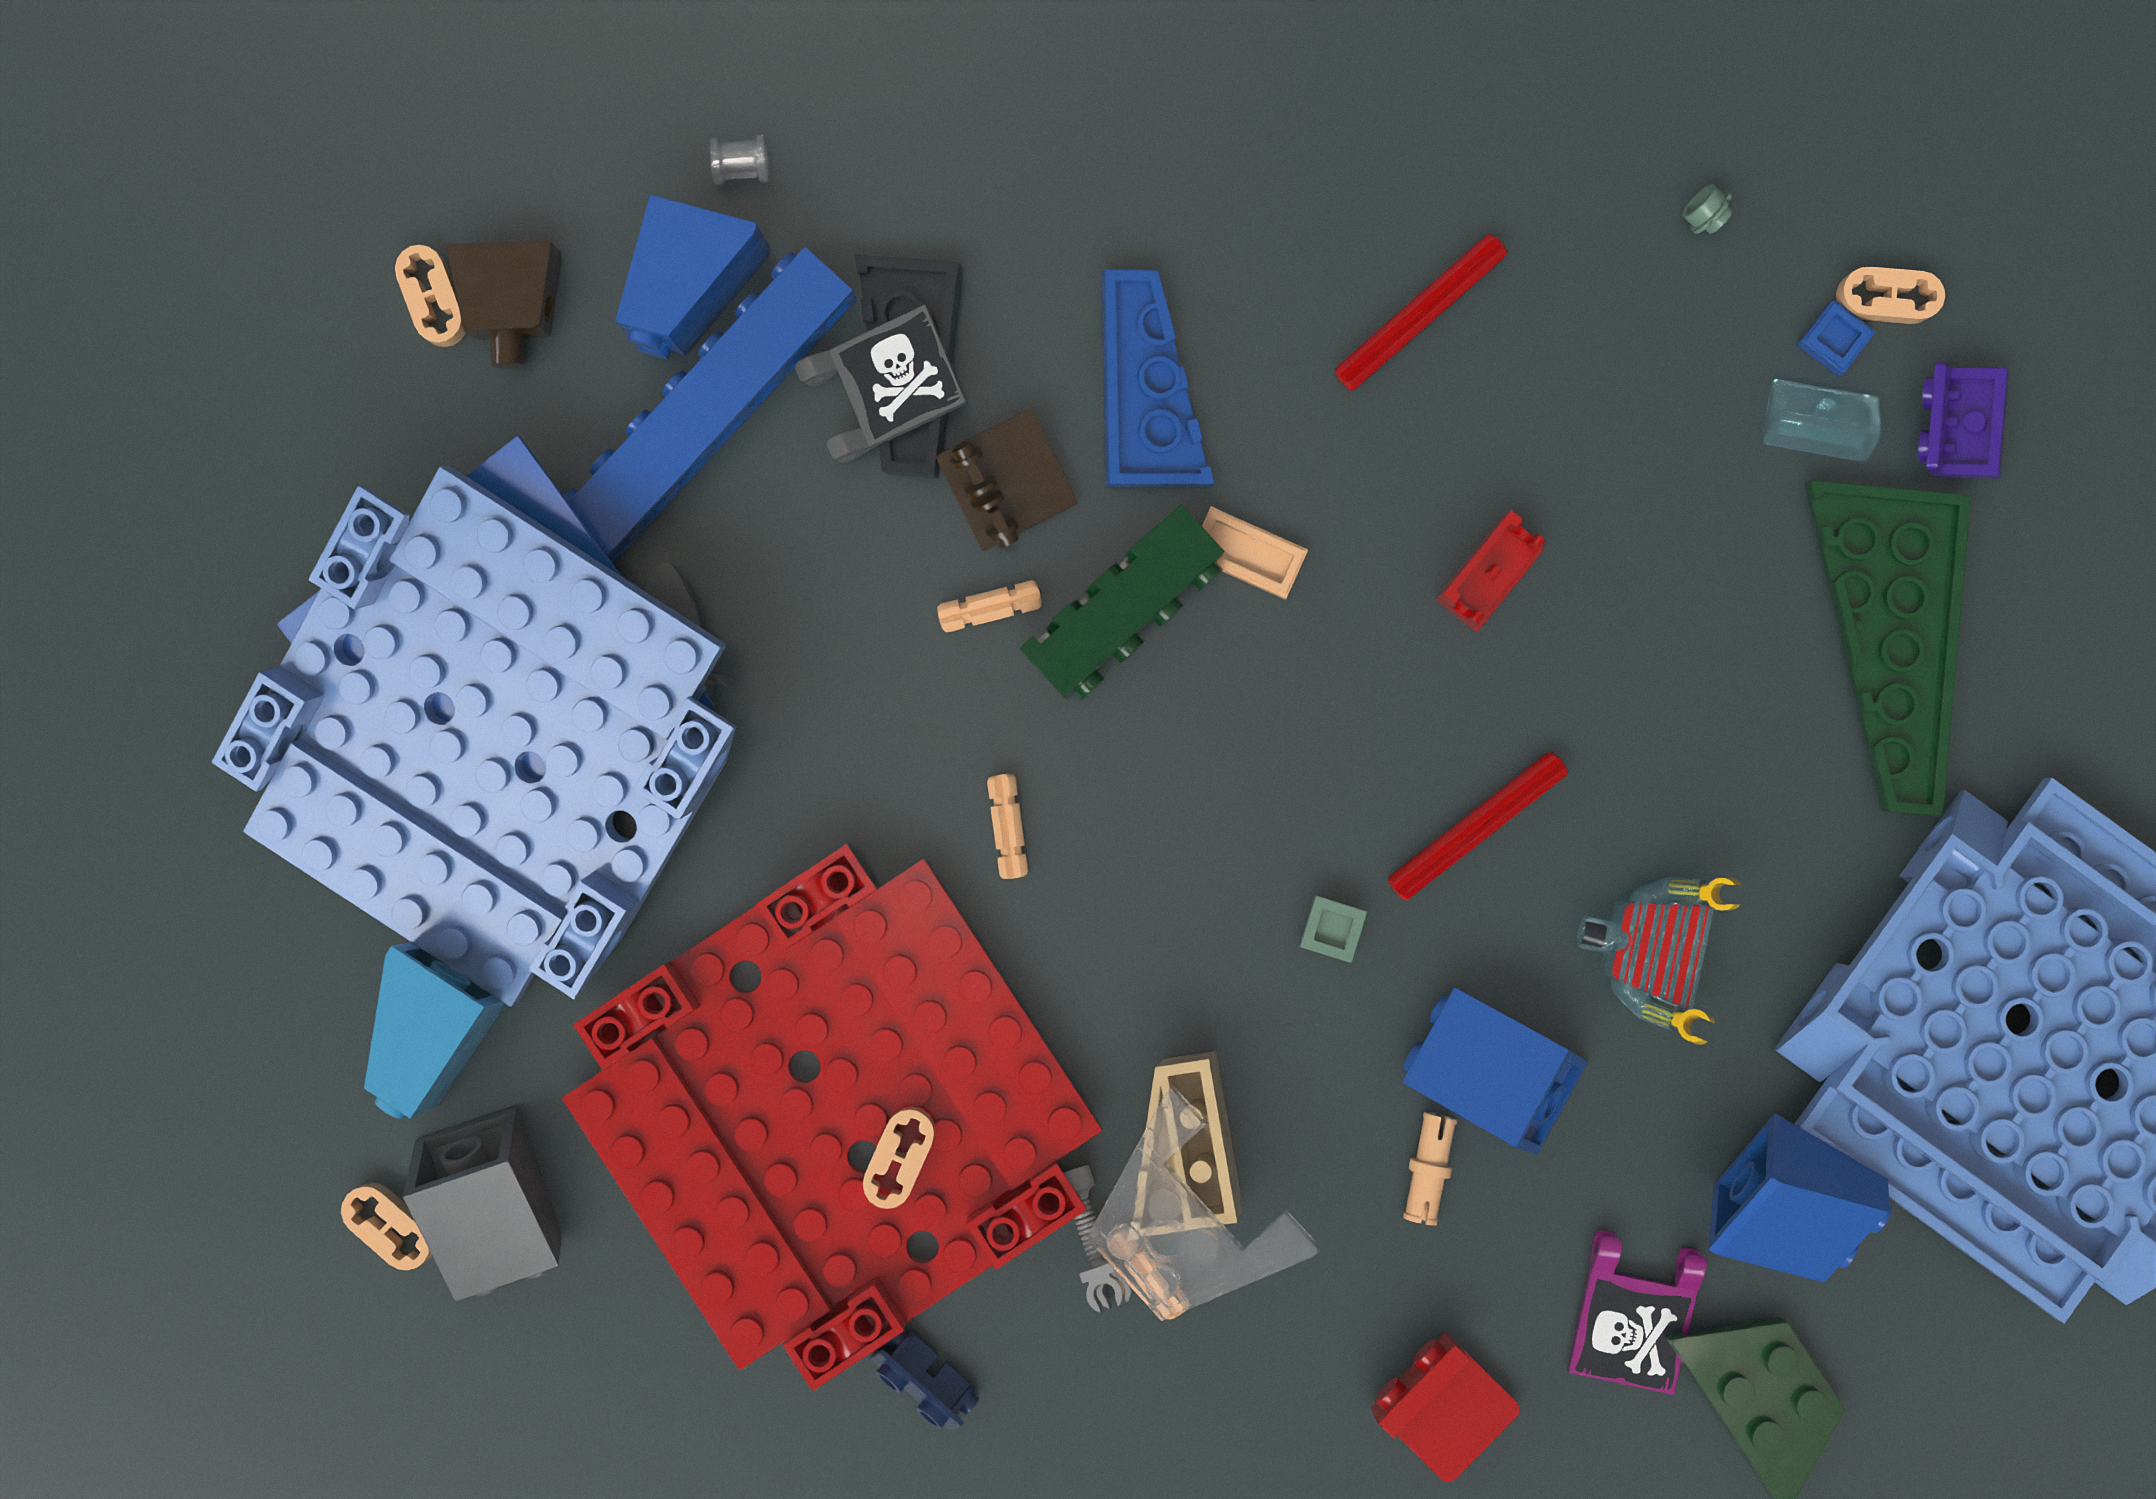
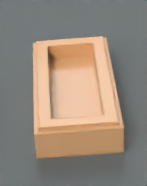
M1211 506L1202 527L1225 551L1224 555L1217 560V563L1223 568L1222 572L1286 600L1308 549Z

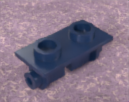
M911 1330L907 1333L903 1331L885 1343L891 1349L889 1354L881 1350L871 1356L870 1360L879 1367L875 1372L877 1377L894 1392L900 1394L904 1389L920 1403L916 1407L919 1415L939 1430L943 1426L949 1430L961 1427L964 1421L956 1415L957 1411L960 1410L966 1416L979 1401V1398L973 1393L975 1387L949 1364L945 1363L934 1377L926 1372L938 1355Z

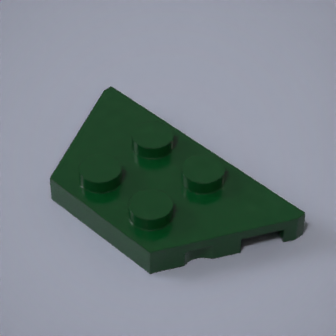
M1781 1317L1755 1320L1748 1326L1729 1324L1716 1326L1714 1331L1690 1335L1676 1332L1667 1336V1341L1771 1498L1796 1499L1845 1409L1788 1322Z

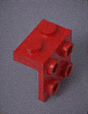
M1445 1331L1437 1340L1432 1339L1428 1341L1413 1358L1414 1364L1399 1379L1397 1377L1393 1378L1382 1387L1374 1399L1375 1403L1370 1408L1377 1423L1393 1439L1398 1436L1441 1480L1452 1482L1518 1416L1520 1409L1516 1400Z

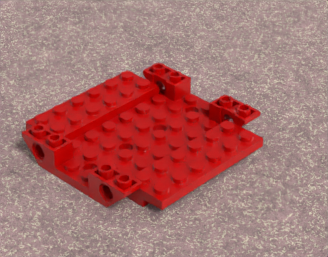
M845 844L757 902L756 906L673 961L660 966L573 1024L603 1071L563 1096L562 1100L739 1371L786 1341L782 1346L813 1392L902 1333L909 1320L991 1266L997 1270L1087 1210L1082 1199L1058 1163L1055 1162L1100 1133L1102 1127L925 858L877 889L849 845ZM740 961H751L761 971L760 985L753 991H743L733 981L734 967ZM810 1051L818 1057L820 1072L816 1078L801 1080L794 1075L791 1069V1060L795 1053ZM910 1106L922 1108L933 1119L936 1132L934 1141L910 1195L904 1203L895 1208L885 1209L877 1207L864 1194L863 1180L866 1170L857 1168L851 1162L849 1156L850 1148L858 1141H869L877 1147L887 1123L895 1112ZM911 1118L907 1125L897 1123L896 1130L902 1133V1139L897 1149L898 1152L906 1155L914 1140L922 1142L925 1140L926 1135L919 1132L921 1122L917 1119ZM892 1160L888 1171L884 1175L874 1174L873 1179L880 1183L878 1192L882 1195L888 1196L892 1189L902 1191L903 1185L896 1181L902 1166L901 1163ZM917 1231L932 1233L939 1244L938 1252L928 1259L915 1257L908 1247L909 1237Z

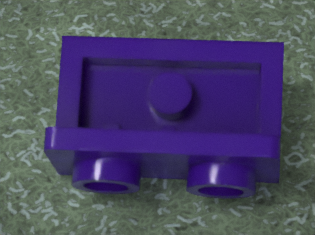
M1947 362L1935 363L1934 377H1926L1923 386V408L1931 409L1930 430H1921L1918 446L1919 462H1927V470L1932 477L2001 479L2009 371L2007 368H1950Z

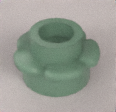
M1709 184L1702 188L1688 202L1682 212V216L1691 224L1689 229L1695 234L1705 230L1712 234L1720 229L1733 212L1728 203L1732 198V194L1729 190L1722 192L1714 184Z

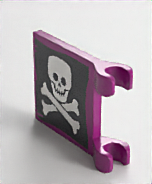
M1597 1230L1593 1238L1590 1269L1567 1371L1571 1374L1674 1395L1681 1360L1666 1337L1676 1332H1683L1685 1335H1688L1697 1292L1706 1273L1707 1260L1697 1249L1682 1247L1678 1251L1674 1284L1614 1272L1621 1255L1622 1242L1614 1232Z

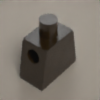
M551 241L447 244L448 257L464 331L475 339H491V361L493 367H524V338H546L551 334L562 261L561 252Z

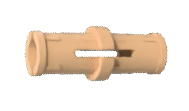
M1424 1111L1416 1158H1410L1408 1169L1413 1171L1403 1218L1420 1224L1424 1220L1426 1225L1435 1226L1438 1223L1437 1216L1444 1180L1451 1178L1452 1167L1448 1165L1454 1129L1458 1119L1444 1114L1437 1116L1434 1112Z

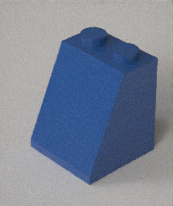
M650 194L615 320L616 324L628 335V341L639 345L637 349L639 352L659 359L669 360L671 352L686 356L768 258L770 246L757 223Z
M1454 987L1450 996H1442L1435 1005L1430 1016V1023L1433 1024V1027L1424 1043L1418 1042L1408 1054L1404 1063V1070L1407 1071V1074L1402 1083L1515 1148L1538 1155L1584 1072L1588 1061Z
M1774 1113L1714 1183L1708 1250L1719 1256L1825 1282L1838 1267L1846 1268L1853 1261L1859 1244L1870 1232L1878 1233L1886 1225L1892 1211V1207L1889 1204L1888 1179Z

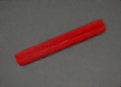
M1487 234L1337 366L1334 373L1339 382L1350 391L1359 387L1501 262L1507 254L1503 243L1493 234Z
M1554 752L1543 755L1390 875L1388 878L1390 887L1399 898L1409 900L1566 777L1568 769L1564 762Z

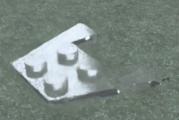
M1174 1086L1162 1098L1087 1236V1239L1161 1321L1307 1260L1316 1255L1320 1250L1318 1243L1287 1209L1248 1245L1242 1246L1171 1168L1167 1160L1207 1124L1205 1119Z

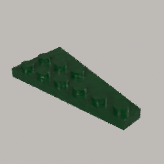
M1816 480L1805 482V487L1882 811L1943 817L1972 495Z

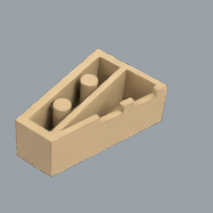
M1216 1051L1163 1059L1155 1067L1145 1131L1146 1140L1142 1167L1138 1178V1194L1130 1238L1237 1223L1244 1211Z

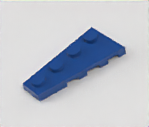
M1105 269L1102 273L1106 487H1211L1215 483L1211 468L1207 466L1201 444L1203 438L1198 419L1194 418L1187 391L1189 385L1184 366L1181 367L1174 342L1176 336L1158 270Z

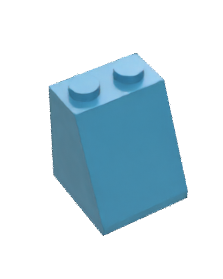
M408 942L391 946L384 960L364 1089L377 1097L374 1101L377 1107L398 1119H403L404 1116L411 1119L439 1106L506 1004L421 949L415 943Z

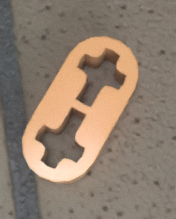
M424 245L408 247L397 258L395 272L414 326L418 333L432 344L440 347L453 346L462 340L466 332L462 326L450 269L444 258L430 247ZM420 259L428 265L435 267L427 272L432 287L428 291H426L421 281L410 276V274L417 271L416 262ZM436 301L442 311L448 315H453V318L446 322L448 331L441 333L434 327H429V323L436 320L431 304Z
M1861 267L1843 278L1836 291V301L1860 320L1904 324L1921 323L1937 314L1945 300L1944 286L1940 279L1932 273L1881 267ZM1862 281H1865L1866 290L1882 292L1884 295L1883 297L1871 299L1863 306L1861 305V296L1852 295V289L1860 285ZM1917 285L1919 286V294L1928 296V302L1918 307V310H1915L1913 300L1897 298V294H1905Z
M913 1106L902 1108L894 1113L886 1125L863 1180L864 1194L877 1207L885 1209L895 1208L904 1203L910 1195L934 1141L936 1132L933 1119L922 1108ZM911 1118L917 1119L921 1122L919 1132L926 1135L923 1142L914 1140L906 1155L898 1152L897 1149L902 1139V1133L896 1130L897 1123L907 1125ZM892 1160L902 1164L896 1181L903 1185L902 1191L892 1189L889 1195L885 1196L878 1192L880 1183L873 1178L875 1173L884 1175L888 1171Z
M371 1182L355 1188L346 1195L341 1207L343 1222L349 1230L389 1265L399 1270H411L419 1267L431 1258L432 1254L406 1203L389 1188L380 1183ZM371 1197L376 1198L379 1203L375 1208V1212L387 1223L384 1224L375 1216L367 1220L362 1219L359 1214L363 1206L358 1200L366 1201ZM392 1228L402 1236H407L412 1232L417 1234L419 1240L415 1246L420 1251V1254L415 1251L408 1255L402 1254L399 1249L403 1244V1240L392 1231Z

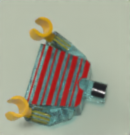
M1666 877L1634 889L1628 901H1616L1611 921L1583 916L1577 933V947L1604 953L1600 974L1611 978L1612 993L1639 1019L1669 1031L1678 1030L1684 1039L1694 1044H1706L1708 1041L1693 1036L1691 1025L1698 1018H1703L1715 1024V1020L1711 1015L1701 1010L1693 1009L1714 909L1721 911L1734 910L1740 906V904L1724 903L1719 893L1725 884L1741 885V883L1731 877L1716 878L1710 883L1705 879ZM1683 1007L1690 1008V1010L1684 1011Z

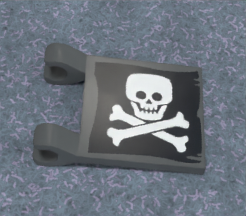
M925 304L837 347L805 357L795 364V370L799 379L802 382H806L810 387L821 385L839 373L861 428L836 435L827 442L831 457L844 464L858 459L872 448L968 404L928 307Z

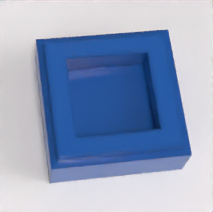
M1833 299L1824 307L1796 345L1839 377L1845 373L1876 331Z

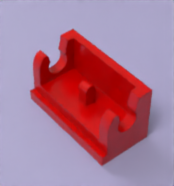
M1512 510L1498 520L1435 598V600L1475 632L1479 631L1544 551L1543 546L1546 543L1544 537L1540 534L1534 536L1522 527L1523 519Z

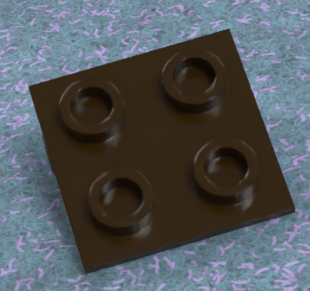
M1031 407L935 455L982 551L997 544L999 548L1007 547L1019 539L1018 533L1078 504Z

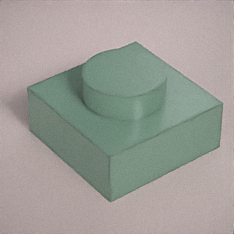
M1314 895L1298 946L1352 963L1367 911Z

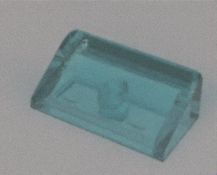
M1778 379L1773 380L1763 431L1764 444L1857 461H1866L1880 439L1879 397Z

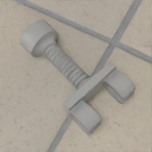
M1085 1165L1064 1172V1174L1087 1207L1085 1212L1074 1218V1220H1077L1075 1224L1079 1225L1077 1230H1080L1079 1235L1082 1236L1080 1239L1084 1241L1082 1244L1086 1246L1084 1250L1088 1251L1086 1256H1089L1088 1261L1091 1262L1089 1270L1079 1275L1082 1284L1089 1282L1086 1292L1089 1305L1095 1311L1101 1313L1104 1312L1103 1306L1109 1309L1113 1307L1110 1297L1106 1294L1107 1284L1113 1287L1118 1306L1122 1305L1124 1299L1126 1302L1131 1300L1134 1288L1131 1279L1121 1272V1269L1126 1268L1123 1258L1112 1261L1107 1256L1108 1252L1105 1251L1107 1248L1103 1246L1105 1244L1104 1241H1101L1103 1237L1099 1236L1101 1231L1098 1230L1099 1225H1096L1098 1222L1094 1220L1096 1218L1095 1215H1092L1094 1211L1090 1210L1092 1205H1089L1090 1200L1087 1199L1089 1197V1190L1096 1186L1090 1166Z

